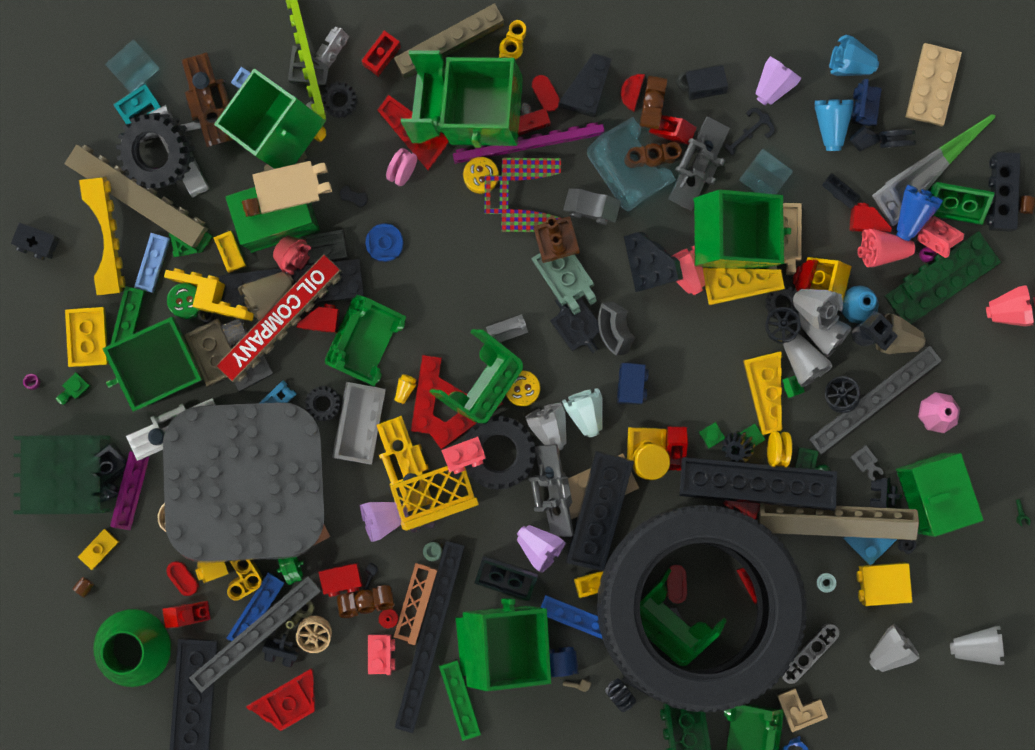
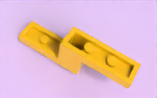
M176 268L173 271H165L164 277L171 281L198 286L192 307L201 311L249 321L253 320L254 314L248 311V307L237 305L234 308L230 307L231 304L221 301L225 284L220 282L218 277L208 275L207 278H203L202 274L191 272L189 275L185 274L184 270Z

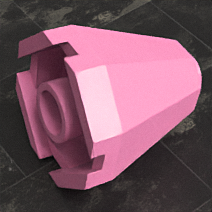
M935 392L921 401L918 417L924 423L927 430L945 433L958 424L960 407L952 395Z

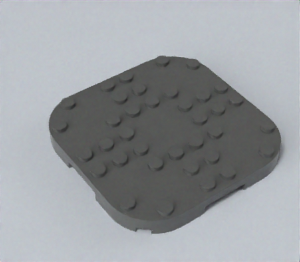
M291 403L197 406L181 412L170 422L163 439L165 527L172 546L183 557L199 563L253 559H287L304 554L318 541L324 525L321 438L317 423L306 410Z

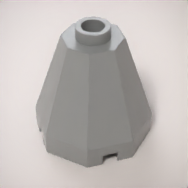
M801 289L793 297L794 307L813 327L820 330L828 331L839 319L837 315L838 310L842 311L843 309L842 294L834 291Z
M561 403L544 406L545 409L540 411V408L526 415L525 418L529 427L544 445H558L559 451L564 448L563 446L566 444V417Z
M895 624L886 630L870 654L871 660L869 662L875 670L879 669L881 672L913 663L919 659V653L909 638L906 639L903 635L905 633Z

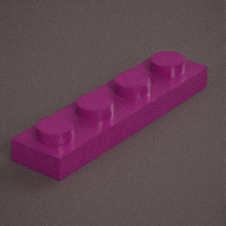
M129 452L110 524L111 527L131 530L150 456L137 461L134 453Z

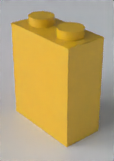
M909 563L859 566L857 581L860 582L861 590H858V597L862 605L912 603Z

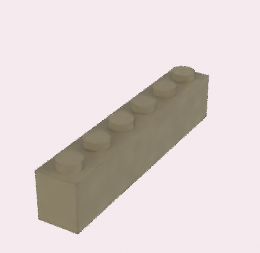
M494 3L409 50L440 51L442 57L445 58L504 26V19ZM409 50L394 57L395 63L404 79L417 73L409 56Z

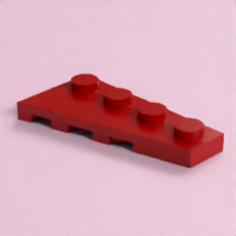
M388 95L378 108V112L429 171L448 145V139L440 132L439 136L423 143H412L401 124V118L412 119L413 112Z

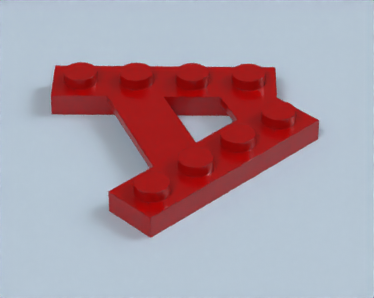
M422 355L411 431L430 434L438 446L443 449L474 426L476 422L460 413H457L447 422L433 415L436 397L429 392L431 389L442 390L447 395L454 391L464 392L439 378L442 358Z

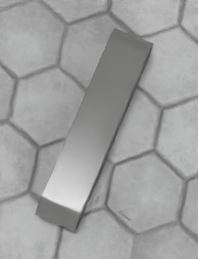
M166 105L151 112L170 114V118H173ZM160 136V138H161V140H162V142H163V144H164V146H165V148H166V150H167V152H168V154H169L168 145H167V143L165 142L164 138ZM195 158L194 162L188 165L191 168L190 171L184 173L185 177L182 179L192 198L210 189Z

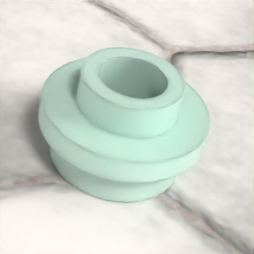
M823 573L817 579V587L822 592H831L836 587V579L829 573ZM825 579L829 580L828 586L823 585Z

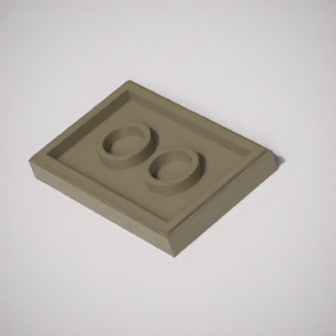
M217 318L185 334L184 337L206 386L210 387L228 378L216 367L232 349L220 319Z

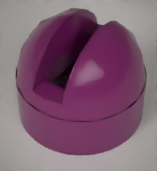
M929 247L923 248L919 253L920 259L926 263L933 261L936 256V252ZM924 252L932 253L933 256L924 255Z
M28 374L23 379V385L29 390H36L40 386V379L34 374Z

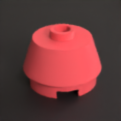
M286 236L276 245L273 258L283 272L293 275L297 268L301 270L307 264L310 258L307 254L311 247L303 239Z

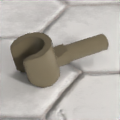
M582 679L580 684L564 681L563 686L574 687L586 692L589 690L591 682Z

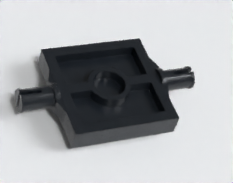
M581 298L576 301L581 310L576 315L572 313L567 304L562 306L558 299H556L555 302L561 310L557 316L550 320L552 325L572 352L580 346L587 345L593 354L595 350L599 349L593 342L595 335L600 332L597 319Z

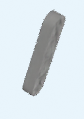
M830 623L822 626L802 647L793 661L802 670L799 672L796 669L793 673L795 676L793 679L790 677L786 679L787 673H785L782 679L789 684L797 682L837 640L839 629ZM829 628L831 630L833 628L834 636H827L825 639L828 641L827 644L818 638L820 635L824 638L827 635L826 629ZM815 641H819L822 644L819 652L812 650L811 646ZM802 655H806L809 659L808 664L805 666H801L798 662L799 657ZM792 662L789 664V671H793L795 669V667L792 666Z

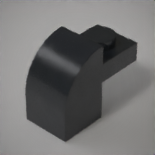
M875 311L860 326L861 331L885 351L898 337L891 329L893 325L881 313Z

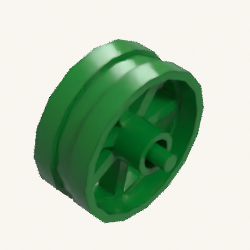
M297 557L278 559L280 568L277 569V572H282L288 585L303 580L301 565L304 564L303 560L299 561Z

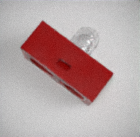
M528 103L521 104L518 136L550 126V119L546 108L532 112L531 106Z

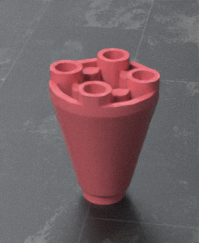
M863 230L862 243L858 248V257L862 258L866 267H876L912 256L915 252V244L913 241H907L896 235L879 230Z

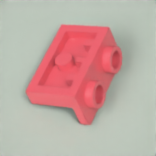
M933 216L918 232L917 240L947 258L950 254V248L963 240L964 233Z
M478 437L442 450L449 472L454 471V474L465 471V466L472 464V467L484 464L483 459H486Z
M392 634L368 635V674L391 675L392 670H395V659H392V651H395V639H392Z

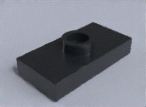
M833 173L822 184L837 200L843 202L850 209L861 198L860 195Z

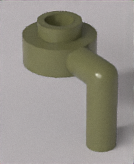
M311 600L306 603L308 605L307 611H303L300 608L291 620L286 623L288 629L295 627L301 618H306L313 614L315 606Z

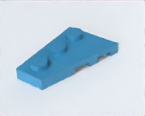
M842 537L870 566L897 540Z

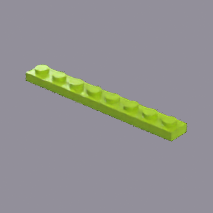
M286 0L287 8H292L293 15H289L292 27L296 26L297 32L294 33L296 44L301 46V50L298 51L300 62L304 61L306 68H302L305 80L309 79L310 86H307L309 98L313 97L314 104H311V107L315 113L326 120L298 1Z

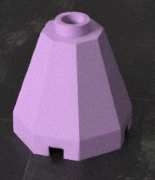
M770 56L765 63L755 93L758 96L757 100L765 106L767 103L773 104L794 88L801 80V77Z
M368 502L360 505L363 521H365V529L371 542L382 539L401 525V519L395 502ZM406 506L403 509L405 517L408 516Z
M531 525L523 526L517 533L518 543L533 567L541 573L552 565L554 557H558L566 545V542L560 537Z

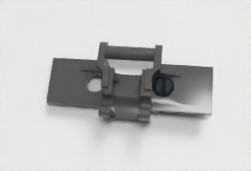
M706 116L696 140L689 139V145L682 161L675 169L679 172V176L668 200L692 211L694 207L693 198L699 196L704 183L715 184L717 180L713 178L718 166H723L726 161L722 158H717V155L730 130L729 127ZM695 149H697L698 153L693 161L690 170L688 171L686 170V168ZM691 176L695 178V184L692 187L686 183L688 177Z
M558 445L535 446L540 475L528 477L529 481H531L534 496V511H546L551 534L558 537L573 536V526L569 510L572 498L568 477L562 471ZM540 486H548L549 500L542 503ZM557 506L560 507V510H561V513H560V514H558V513L556 512V507H557Z

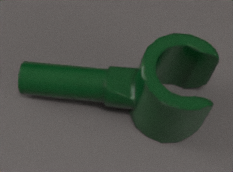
M1021 499L1016 500L1019 514L1016 518L1017 524L1022 527L1021 521L1025 518L1026 524L1030 525L1031 520L1024 514Z

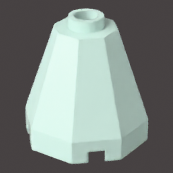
M598 388L594 389L595 393H591V390H585L569 396L568 402L565 399L562 400L566 412L583 435H588V437L597 436L600 434L599 431L602 430V395Z

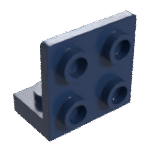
M864 79L858 84L857 88H854L853 99L856 100L851 118H853L852 124L875 127L877 125L881 88L868 86L869 79Z

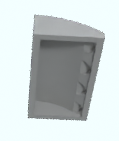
M346 382L333 458L372 465L378 433L376 425L380 423L386 389Z

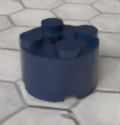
M561 647L559 652H555V649H549L551 678L579 674L577 653L574 647Z

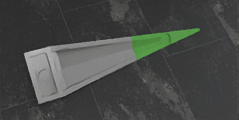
M996 115L988 116L896 175L872 195L889 225L894 226L898 223L907 184L918 188L917 191L920 192L922 189L928 190L951 162Z

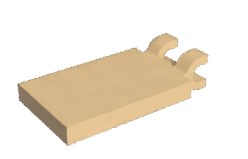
M311 161L252 174L261 213L264 214L320 201V194L332 192L329 182L318 183L317 175L328 173L326 164L320 163L312 166Z
M783 203L784 228H791V234L784 236V264H786V275H794L796 273V261H801L802 203ZM777 266L768 267L767 269L777 270Z

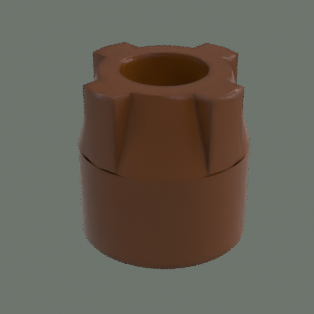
M1020 196L1018 211L1020 213L1033 214L1035 197Z
M257 198L242 201L246 217L260 214Z
M82 577L72 589L85 598L94 584L87 578Z

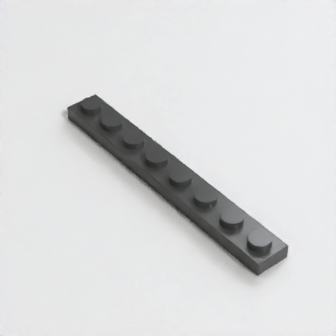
M931 346L926 347L860 399L859 405L853 411L841 413L808 440L819 451V454L824 453L942 360Z
M310 576L305 578L190 676L189 679L202 693L316 596L321 589Z

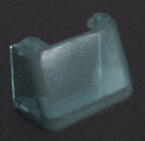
M634 117L600 135L587 149L590 161L615 198L621 200L620 205L626 211L633 210L675 181L672 172L665 167L657 169L656 167H648L646 165L644 167L638 166L637 168L626 166L624 158L627 152L633 147L640 148L642 146L638 141L641 135V127ZM630 155V158L633 161H638V157L636 155Z

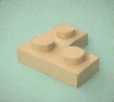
M795 688L777 695L792 732L828 718L821 699L802 705Z

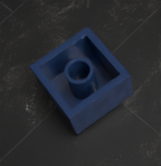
M620 364L617 403L640 405L646 400L647 389H644V382L648 381L649 370L645 369V365Z

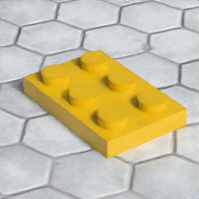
M105 307L65 310L68 367L108 365L106 355L102 349L107 347Z

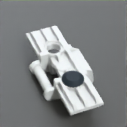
M213 398L193 407L212 406L215 403ZM183 403L178 408L160 416L150 417L152 425L126 436L137 461L163 450V439L167 427L160 429L158 424L172 419L185 411Z

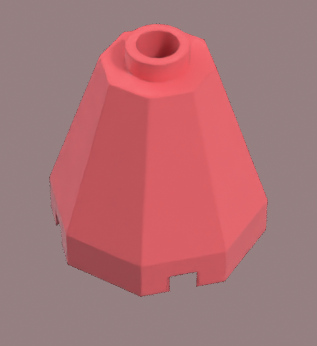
M692 246V251H688L686 248L672 256L680 261L683 280L676 282L688 294L696 295L703 291L702 287L705 286L703 267L695 266V246Z
M1027 285L1019 286L990 301L989 307H986L987 318H991L992 322L1018 326L1033 325V313Z

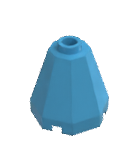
M844 35L839 38L838 42L841 44L839 47H834L829 67L833 69L830 71L831 74L836 76L870 75L877 71L879 61L876 54L853 36Z

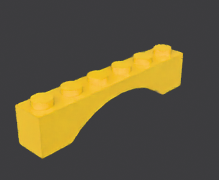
M106 177L79 180L82 200L96 215L101 225L104 239L102 261L94 275L96 294L120 293L124 291L125 278L121 276L120 270L123 268L121 257H118L120 243L119 239L115 237L117 224L116 220L112 217L114 204L109 197V192H111L110 181H107Z

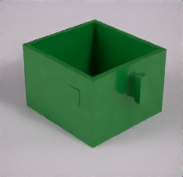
M446 58L440 128L451 145H474L475 148H481V145L517 146L523 76L515 58Z
M253 69L214 125L272 168L278 169L296 164L326 120L259 71Z
M253 187L225 196L240 245L246 247L251 253L276 246L286 236L301 238L320 232L312 203L264 214L261 213L259 206V215L246 217L242 201L257 198L258 200L256 188Z
M716 190L693 198L695 266L764 269L784 264V236L791 234V228H784L783 195Z
M175 317L165 319L102 348L116 376V379L109 380L106 384L108 388L115 386L117 383L120 384L133 412L203 380V376Z
M942 453L896 468L908 508L918 511V534L935 537L984 521L961 453Z
M503 598L501 599L503 608L463 612L467 687L483 691H495L551 684L547 608L531 606L514 607L515 599Z

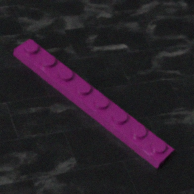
M590 123L587 124L586 128L574 126L568 128V131L554 130L549 132L550 135L542 136L540 133L531 135L529 139L518 137L517 146L486 147V145H481V148L468 151L467 148H462L453 153L454 164L468 162L476 157L489 158L604 135L603 124Z

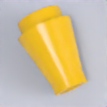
M402 374L401 378L398 379L394 400L405 404L407 398L416 387V379Z

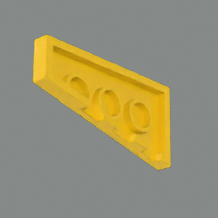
M703 268L709 305L785 289L781 270Z
M781 351L744 360L762 435L773 431H781Z

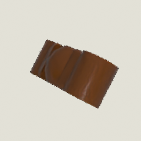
M648 76L639 126L659 129L667 85L666 78Z
M675 142L662 144L661 146L651 143L645 147H633L625 155L624 162L629 168L644 167V165L657 167L660 164H671L679 158L682 149ZM667 150H673L675 156H670ZM649 152H654L657 158L652 159L649 156ZM630 155H636L638 157V161H633L630 158Z
M382 585L372 588L373 592L371 590H361L356 595H354V592L339 595L337 597L339 617L351 618L358 616V612L369 614L375 609L380 611L393 608L392 587Z

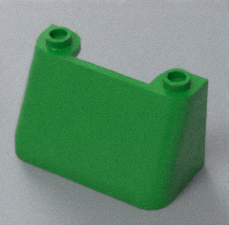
M356 295L352 299L329 348L325 364L375 386L382 375L380 368L377 366L393 332L397 333L404 328L406 316L367 297Z
M744 704L724 711L727 720L731 721L727 750H779L784 716L782 709Z

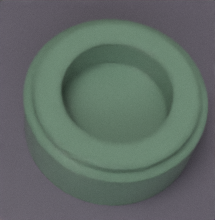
M429 542L424 546L423 555L429 561H436L442 555V547L437 542Z

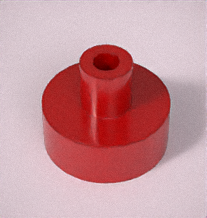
M393 609L383 610L379 615V623L384 628H393L398 622V614Z

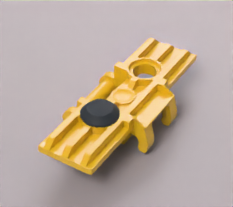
M402 416L376 425L386 451L380 454L379 457L380 459L382 458L391 482L389 485L422 475L423 471L429 470V466L425 464L420 451L422 450L421 444L412 445ZM401 440L404 447L401 451L393 449L394 441ZM389 455H396L404 477L403 479H397ZM418 480L414 489L423 493L427 483L423 480ZM401 486L399 489L403 499H405L409 489ZM428 489L426 495L431 497V494ZM412 491L408 501L417 505L421 495ZM424 497L420 507L431 504L433 501ZM406 503L408 512L415 509L414 506Z

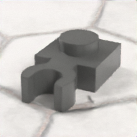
M867 445L850 456L861 472L868 471L867 475L870 480H876L873 477L875 470L880 475L884 474L880 467L874 465L878 460Z

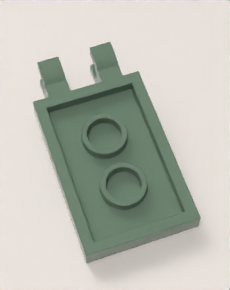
M540 253L531 258L560 304L563 306L567 303L574 315L581 312L576 300L585 295L590 305L597 302L595 294L590 289L594 286V283L575 255L546 263L542 262Z

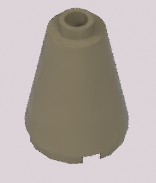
M280 272L238 287V291L241 296L245 295L244 303L250 312L254 314V317L260 320L292 287L294 280L289 273Z

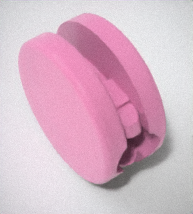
M404 148L399 149L388 166L386 172L387 180L395 181L396 185L403 186L414 171L417 155L411 154Z

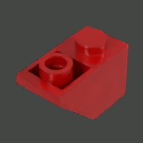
M208 601L162 609L165 628L181 627L210 620Z

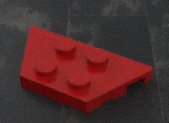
M313 669L305 671L246 706L247 709L252 710L261 716L260 718L270 722L280 731L315 712Z

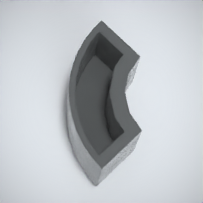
M569 188L563 210L569 212L571 217L581 219V216L595 219L599 224L607 225V222H616L621 200L608 195Z
M613 301L601 304L598 326L603 342L613 354L618 356L628 354L635 336L627 326L628 310Z

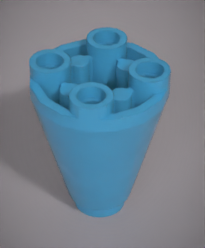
M840 99L828 100V103H826V100H815V112L826 151H840L841 146L844 145L854 108V100H842V103H840Z
M861 285L853 286L845 292L841 312L849 322L862 323L873 311H878V298L874 291L868 287Z

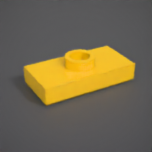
M232 231L213 237L228 273L246 267Z
M104 529L78 558L93 570L119 541L107 529Z
M603 571L574 579L579 598L598 593Z

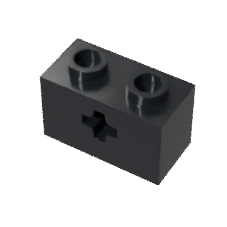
M19 222L11 244L17 246L15 249L25 254H27V251L34 253L33 257L45 260V258L52 259L60 238ZM32 241H37V245L31 244Z

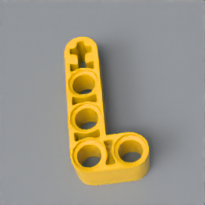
M240 560L230 561L239 576L229 583L227 594L230 599L240 600L261 586L262 574L253 560H246L249 564L247 567H240L238 565ZM255 576L259 581L253 584L248 581V578ZM233 586H239L242 591L240 593H234L231 590V588Z

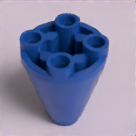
M907 184L904 191L897 224L898 232L896 234L907 241H910L911 238L917 235L943 202L942 199L932 196L931 192L922 189L921 192L917 191L918 188Z

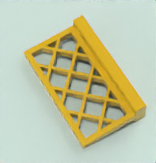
M448 466L390 485L401 519L402 529L410 530L479 505L477 498L474 497L466 469L461 472L458 480L449 476L451 472H449ZM439 473L445 476L441 486L432 482L435 474ZM448 478L457 482L453 492L444 489ZM418 480L427 482L423 493L414 489ZM430 484L439 488L435 499L426 495ZM460 484L466 487L468 495L460 497L455 494ZM404 486L409 489L405 499L398 496L396 488ZM442 490L451 495L447 503L438 501ZM412 491L421 495L417 505L408 501ZM424 497L433 501L430 509L425 510L420 507ZM406 503L415 507L412 515L405 517L403 512Z

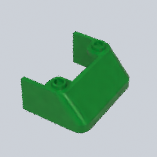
M409 50V56L417 70L412 119L401 118V124L412 143H423L439 136L440 132H443L440 124L446 64L440 51Z
M472 329L470 333L484 343L479 356L487 365L467 396L459 391H454L450 395L437 389H431L429 392L461 415L476 423H485L490 419L522 372L523 363L520 358L487 332Z
M668 568L642 595L640 600V616L647 638L675 663L685 666L721 634L727 619L724 617L713 628L703 622H697L692 627H689L663 603L667 597V589L664 583L672 571Z

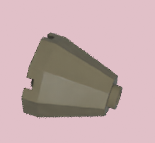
M887 313L884 316L893 325L891 329L898 337L886 351L876 344L877 350L887 354L918 352L924 347L926 339L923 332L895 314Z

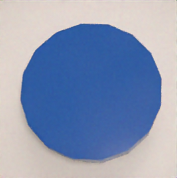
M383 223L374 226L366 236L365 244L367 251L374 259L388 262L400 255L403 250L404 241L402 234L396 227Z

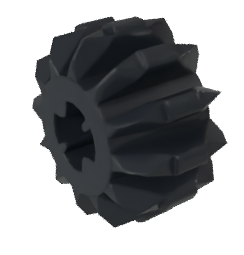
M739 430L735 431L734 434L732 432L729 433L722 443L724 445L722 451L727 452L725 457H730L731 462L735 460L740 463L743 461L747 462L754 454L755 443L751 442L752 437L747 438L746 432H743L741 435Z
M620 679L612 680L605 687L606 694L621 712L630 710L636 703V698Z

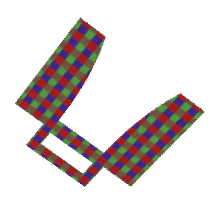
M502 158V176L485 175L484 214H502L501 232H535L533 226L546 223L548 217L553 216L556 220L560 219V217L541 212L508 209L509 180H530L560 174L561 158ZM490 181H500V209L490 208Z

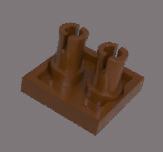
M553 216L548 217L546 223L533 226L543 263L580 253L570 216L558 220Z

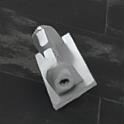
M336 26L334 29H331L325 39L329 45L327 46L322 43L315 54V59L323 62L330 68L331 64L336 60L338 53L346 44L349 38L348 34L342 28Z
M522 314L486 327L488 334L499 343L528 333Z

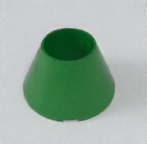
M139 609L123 610L110 616L98 629L94 640V657L100 671L112 682L126 687L142 686L156 679L166 668L171 655V640L163 623L153 614ZM120 633L130 634L139 641L142 648V658L137 667L125 666L116 658L114 642Z

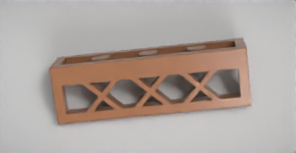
M415 563L394 638L408 641L412 645L416 644L438 569ZM418 568L429 571L427 579L422 582L416 576ZM415 579H416V581H417L418 584H416L415 586H413L414 581H415ZM419 586L423 593L421 598L414 601L411 591ZM414 604L417 613L415 617L409 619L405 611L407 607ZM404 616H405V618H406L407 621H405L404 623H402L403 618H404ZM407 623L412 629L409 637L399 634L401 626Z

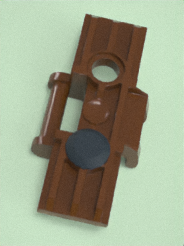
M207 52L183 59L182 64L190 89L185 92V97L188 101L192 120L199 119L206 146L211 147L232 141L233 139L214 125L215 122L209 123L207 117L217 115L219 118L230 103L224 85L226 84L225 79L215 80ZM215 87L218 88L223 108L217 109L212 97V89Z

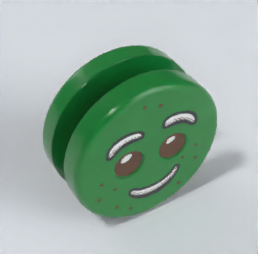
M180 283L169 291L167 305L175 316L182 319H192L198 316L200 310L192 307L197 287L190 283Z

